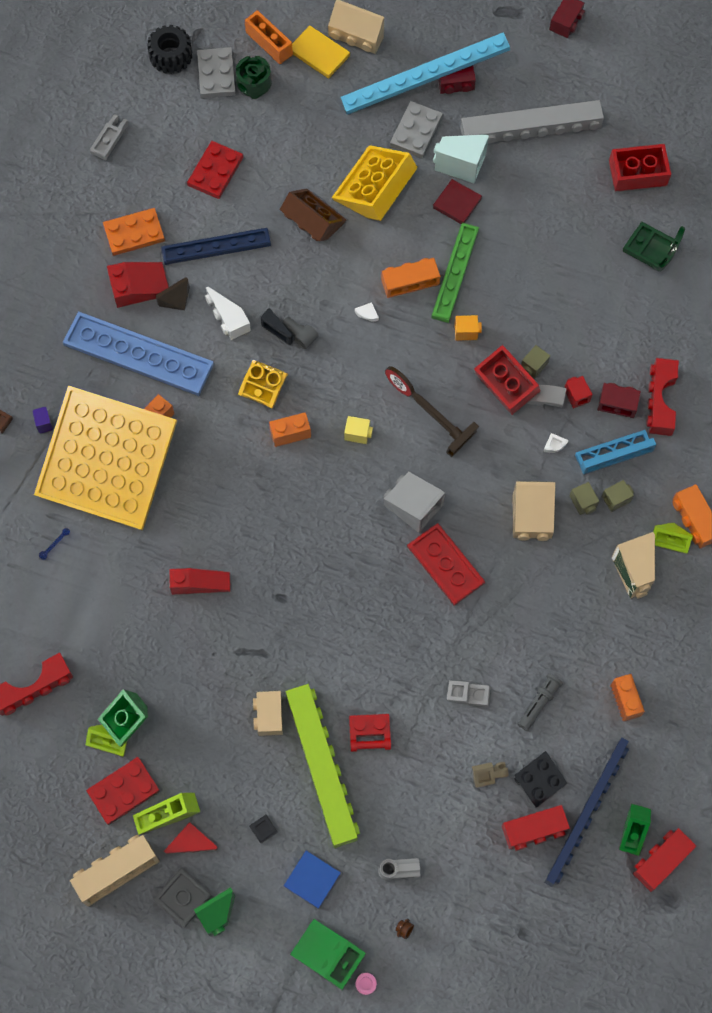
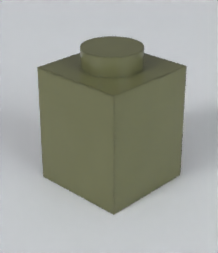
M535 345L524 357L521 366L535 379L549 363L550 355Z
M622 480L605 489L601 497L610 511L613 512L630 503L634 492L632 487Z
M589 482L573 488L569 496L579 515L584 513L588 515L596 510L599 500Z

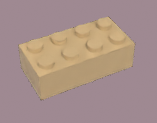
M139 835L133 836L128 840L129 844L122 848L121 846L114 848L105 859L102 857L91 863L92 867L89 869H81L73 874L74 878L70 882L82 903L89 907L160 862L144 835L140 837Z

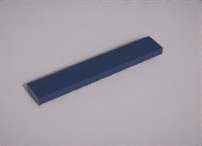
M267 227L161 246L164 265L269 247L271 246Z

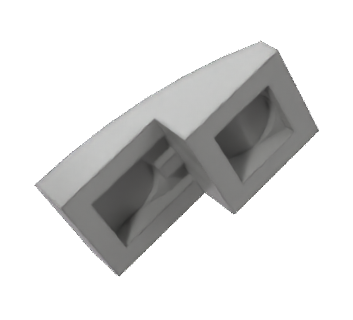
M539 385L541 391L527 402V404L541 407L546 404L562 408L566 388Z
M449 680L447 701L489 707L491 687Z

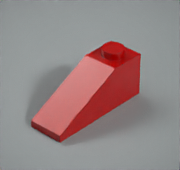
M193 568L169 569L172 595L230 592V572Z

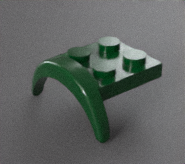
M641 221L623 247V252L661 272L676 253L683 238L685 227L681 226L674 239Z

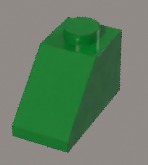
M631 803L619 850L640 855L651 823V809Z

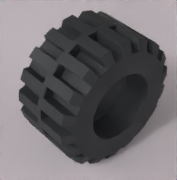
M164 25L161 29L159 27L155 29L156 32L150 34L151 37H148L147 43L149 58L153 67H156L158 71L163 70V73L166 74L167 72L174 74L175 71L179 73L182 68L186 69L187 64L191 63L193 56L191 40L184 29L180 30L179 26L173 27V25H169V27ZM169 47L177 48L176 50L171 52L163 51L164 49Z

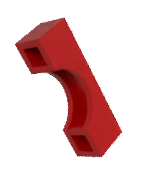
M656 358L654 365L651 364L650 375L653 377L649 383L651 398L648 400L647 407L650 410V416L648 415L646 426L649 427V434L672 436L675 430L676 411L670 409L665 404L662 398V391L669 386L675 385L678 378L679 360Z
M61 653L42 662L41 675L32 685L18 688L6 681L0 684V714L2 716L10 715L21 705H29L34 701V698L40 695L45 696L51 693L53 688L64 686L70 682L73 675Z

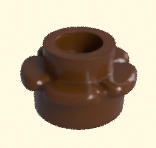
M409 919L401 920L396 927L397 937L407 939L410 936L414 924L410 923Z

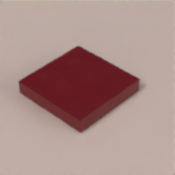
M451 179L433 204V209L462 224L466 222L481 201L482 195Z

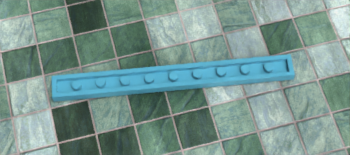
M504 32L344 95L341 97L342 103L348 115L510 50V45Z

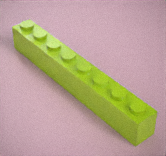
M309 684L287 690V700L333 846L337 848L358 841L357 835L360 834L357 822H352L351 815H354L351 803H346L344 797L348 795L345 784H340L338 778L342 776L339 765H334L332 757H335L333 746H328L326 738H329L326 726L322 727L320 719H323L321 709L315 706L314 701L317 700L314 688L310 689Z

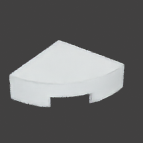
M372 302L355 308V313L358 317L371 322L379 320Z
M551 433L544 452H558L567 445L568 440Z

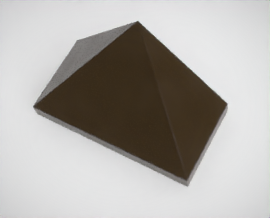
M183 278L157 294L156 300L159 307L185 311L190 289L188 278Z

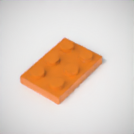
M155 208L103 222L113 256L165 242Z

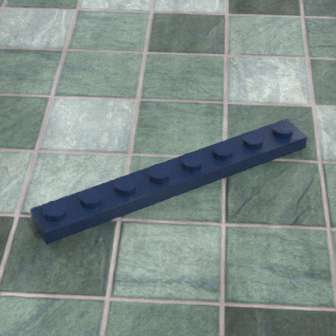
M621 738L616 745L544 882L552 887L554 883L559 884L564 873L561 870L564 864L569 865L573 854H571L573 847L579 846L583 838L580 835L583 828L588 829L592 818H590L592 811L596 812L602 802L599 800L601 794H606L611 785L608 780L611 775L615 777L620 768L617 765L619 759H624L629 751V748L626 747L629 742L628 740Z

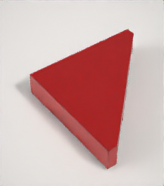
M189 822L164 852L166 854L217 850L218 847Z

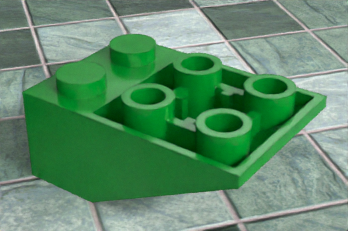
M313 919L290 955L343 991L366 953Z

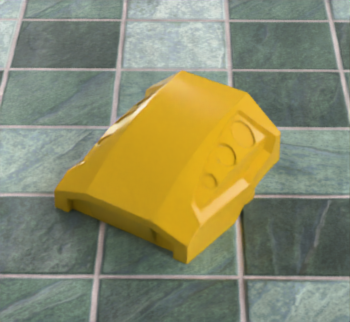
M253 360L244 377L238 395L273 408L288 373Z

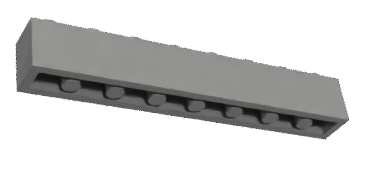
M600 100L461 118L460 130L462 136L489 135L488 144L497 141L527 139L535 136L544 137L550 134L559 135L565 132H579L588 129L596 130L602 127L604 116Z

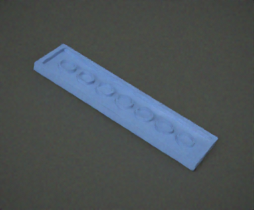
M79 311L63 340L64 346L197 396L200 395L214 366V362Z

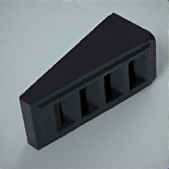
M268 308L261 316V326L288 345H291L293 343L292 334L275 313Z

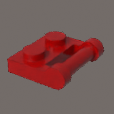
M389 714L349 716L351 752H356L357 749L385 748V750H391ZM384 735V740L356 742V737Z

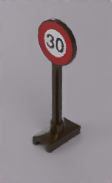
M392 366L385 369L388 380L398 391L406 396L413 397L417 404L450 433L449 435L454 441L449 445L446 453L451 458L477 433L478 424L473 422L462 432L427 400L417 394L411 382L403 373Z

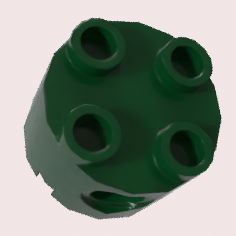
M246 56L239 61L236 66L238 89L252 99H257L259 96L267 93L272 85L270 65L266 59L260 56L252 58Z

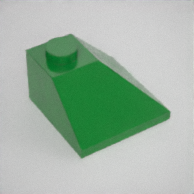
M123 689L100 715L98 720L119 747H122L148 717V706L137 693Z
M231 887L194 909L209 936L213 934L215 937L225 931L224 927L228 925L235 899V894Z

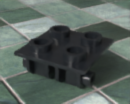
M546 751L514 775L515 782L521 785L535 808L567 784Z

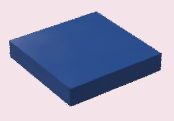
M305 851L284 884V887L319 909L341 872L308 851Z

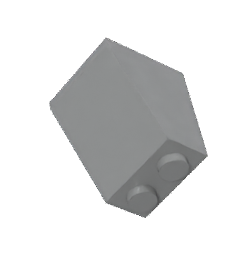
M408 472L405 476L401 475L396 481L397 485L393 489H388L384 494V506L416 532L420 533L443 507L445 492Z

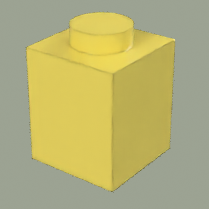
M348 416L344 440L367 444V439L372 437L373 427H370V420Z

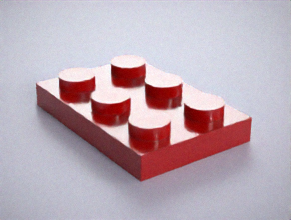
M211 141L188 179L187 185L220 199L241 163L243 154Z
M136 757L86 790L107 825H110L160 792L139 757Z

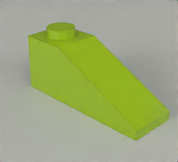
M179 793L134 814L133 818L138 835L191 817L199 813L200 809L195 793Z

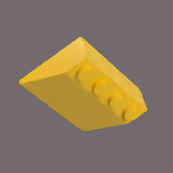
M369 145L332 196V199L366 218L381 221L418 167L410 153Z

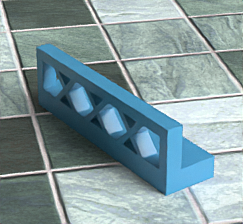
M646 430L576 452L575 456L584 475L653 452L656 442L654 438L649 439ZM643 437L644 441L636 444L633 443L635 438ZM620 443L628 445L627 447L616 449ZM607 449L611 451L603 455H598L600 450ZM590 455L594 458L583 461L581 456Z

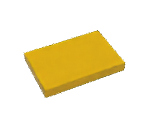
M310 25L292 43L293 55L328 79L350 56L348 50Z

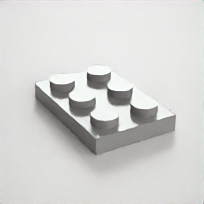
M231 47L197 50L201 98L236 95Z
M410 101L392 137L390 147L423 158L442 119L443 113Z

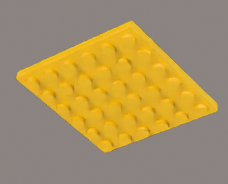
M68 386L34 495L143 530L178 420Z

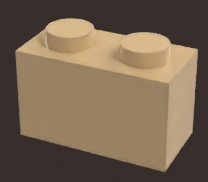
M281 691L257 692V698H253V710H257V718H254V730H258L259 736L283 735Z

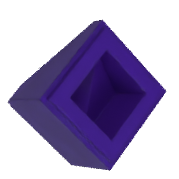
M47 408L34 409L32 412L38 432L41 434L52 431L53 427L50 423Z

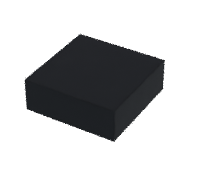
M264 815L249 826L260 844L278 832L267 815Z

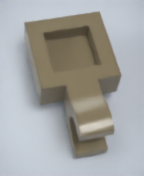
M492 762L472 766L473 780L476 788L495 784V778L509 776L505 762L497 763L494 767Z

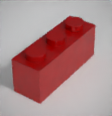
M562 805L502 824L509 849L515 848V851L527 848L526 844L532 842L535 845L547 841L546 838L554 836V839L566 836L565 832L570 829Z
M679 828L674 832L670 830L663 837L665 841L660 846L656 844L649 851L651 856L647 860L642 858L634 866L637 870L633 875L650 892L655 890L696 847Z

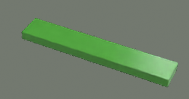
M465 223L461 224L431 318L449 323L479 227Z

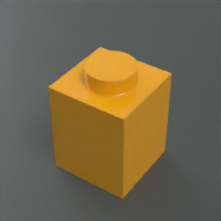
M478 315L456 316L455 341L477 340L478 333H482V323L478 322Z

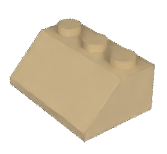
M336 0L328 25V36L335 40L343 41L350 46H356L366 52L376 54L384 39V17L341 0Z

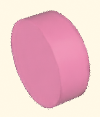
M362 973L357 977L356 989L359 993L369 995L375 991L377 982L372 974Z

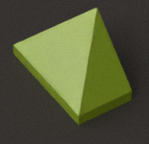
M675 523L656 525L654 527L655 546L688 553L693 538L692 534Z
M103 725L88 728L86 746L120 756L125 755L127 741L122 747H119Z

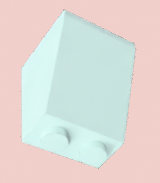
M489 135L442 137L440 143L437 142L434 148V170L475 183L486 156Z

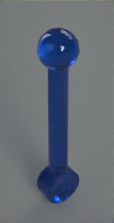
M64 528L62 534L45 551L39 553V557L42 560L46 559L47 554L64 536L69 535L70 530Z

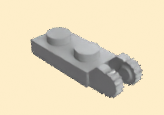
M114 114L90 148V154L107 160L123 132H125L129 121L123 119L120 125L116 127L119 116Z

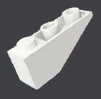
M206 287L207 295H205V299L209 306H213V314L216 320L221 321L223 333L225 335L228 334L232 340L250 332V322L242 308L210 287Z

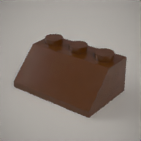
M307 188L289 192L279 209L286 218L296 222L300 229L307 231L314 240L319 242L328 240L346 222L343 216Z

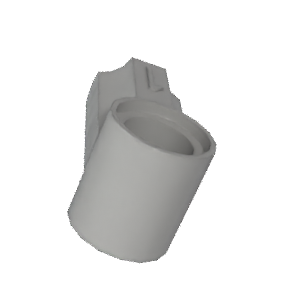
M419 858L386 859L378 869L379 876L387 881L398 878L420 877ZM383 866H392L394 870L393 874H385L383 872Z

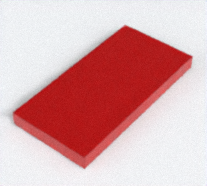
M438 523L407 544L409 550L454 606L485 584L484 579Z

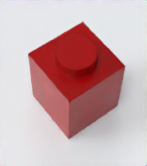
M583 376L578 378L572 377L567 380L564 387L566 388L565 394L573 409L591 401L593 394Z

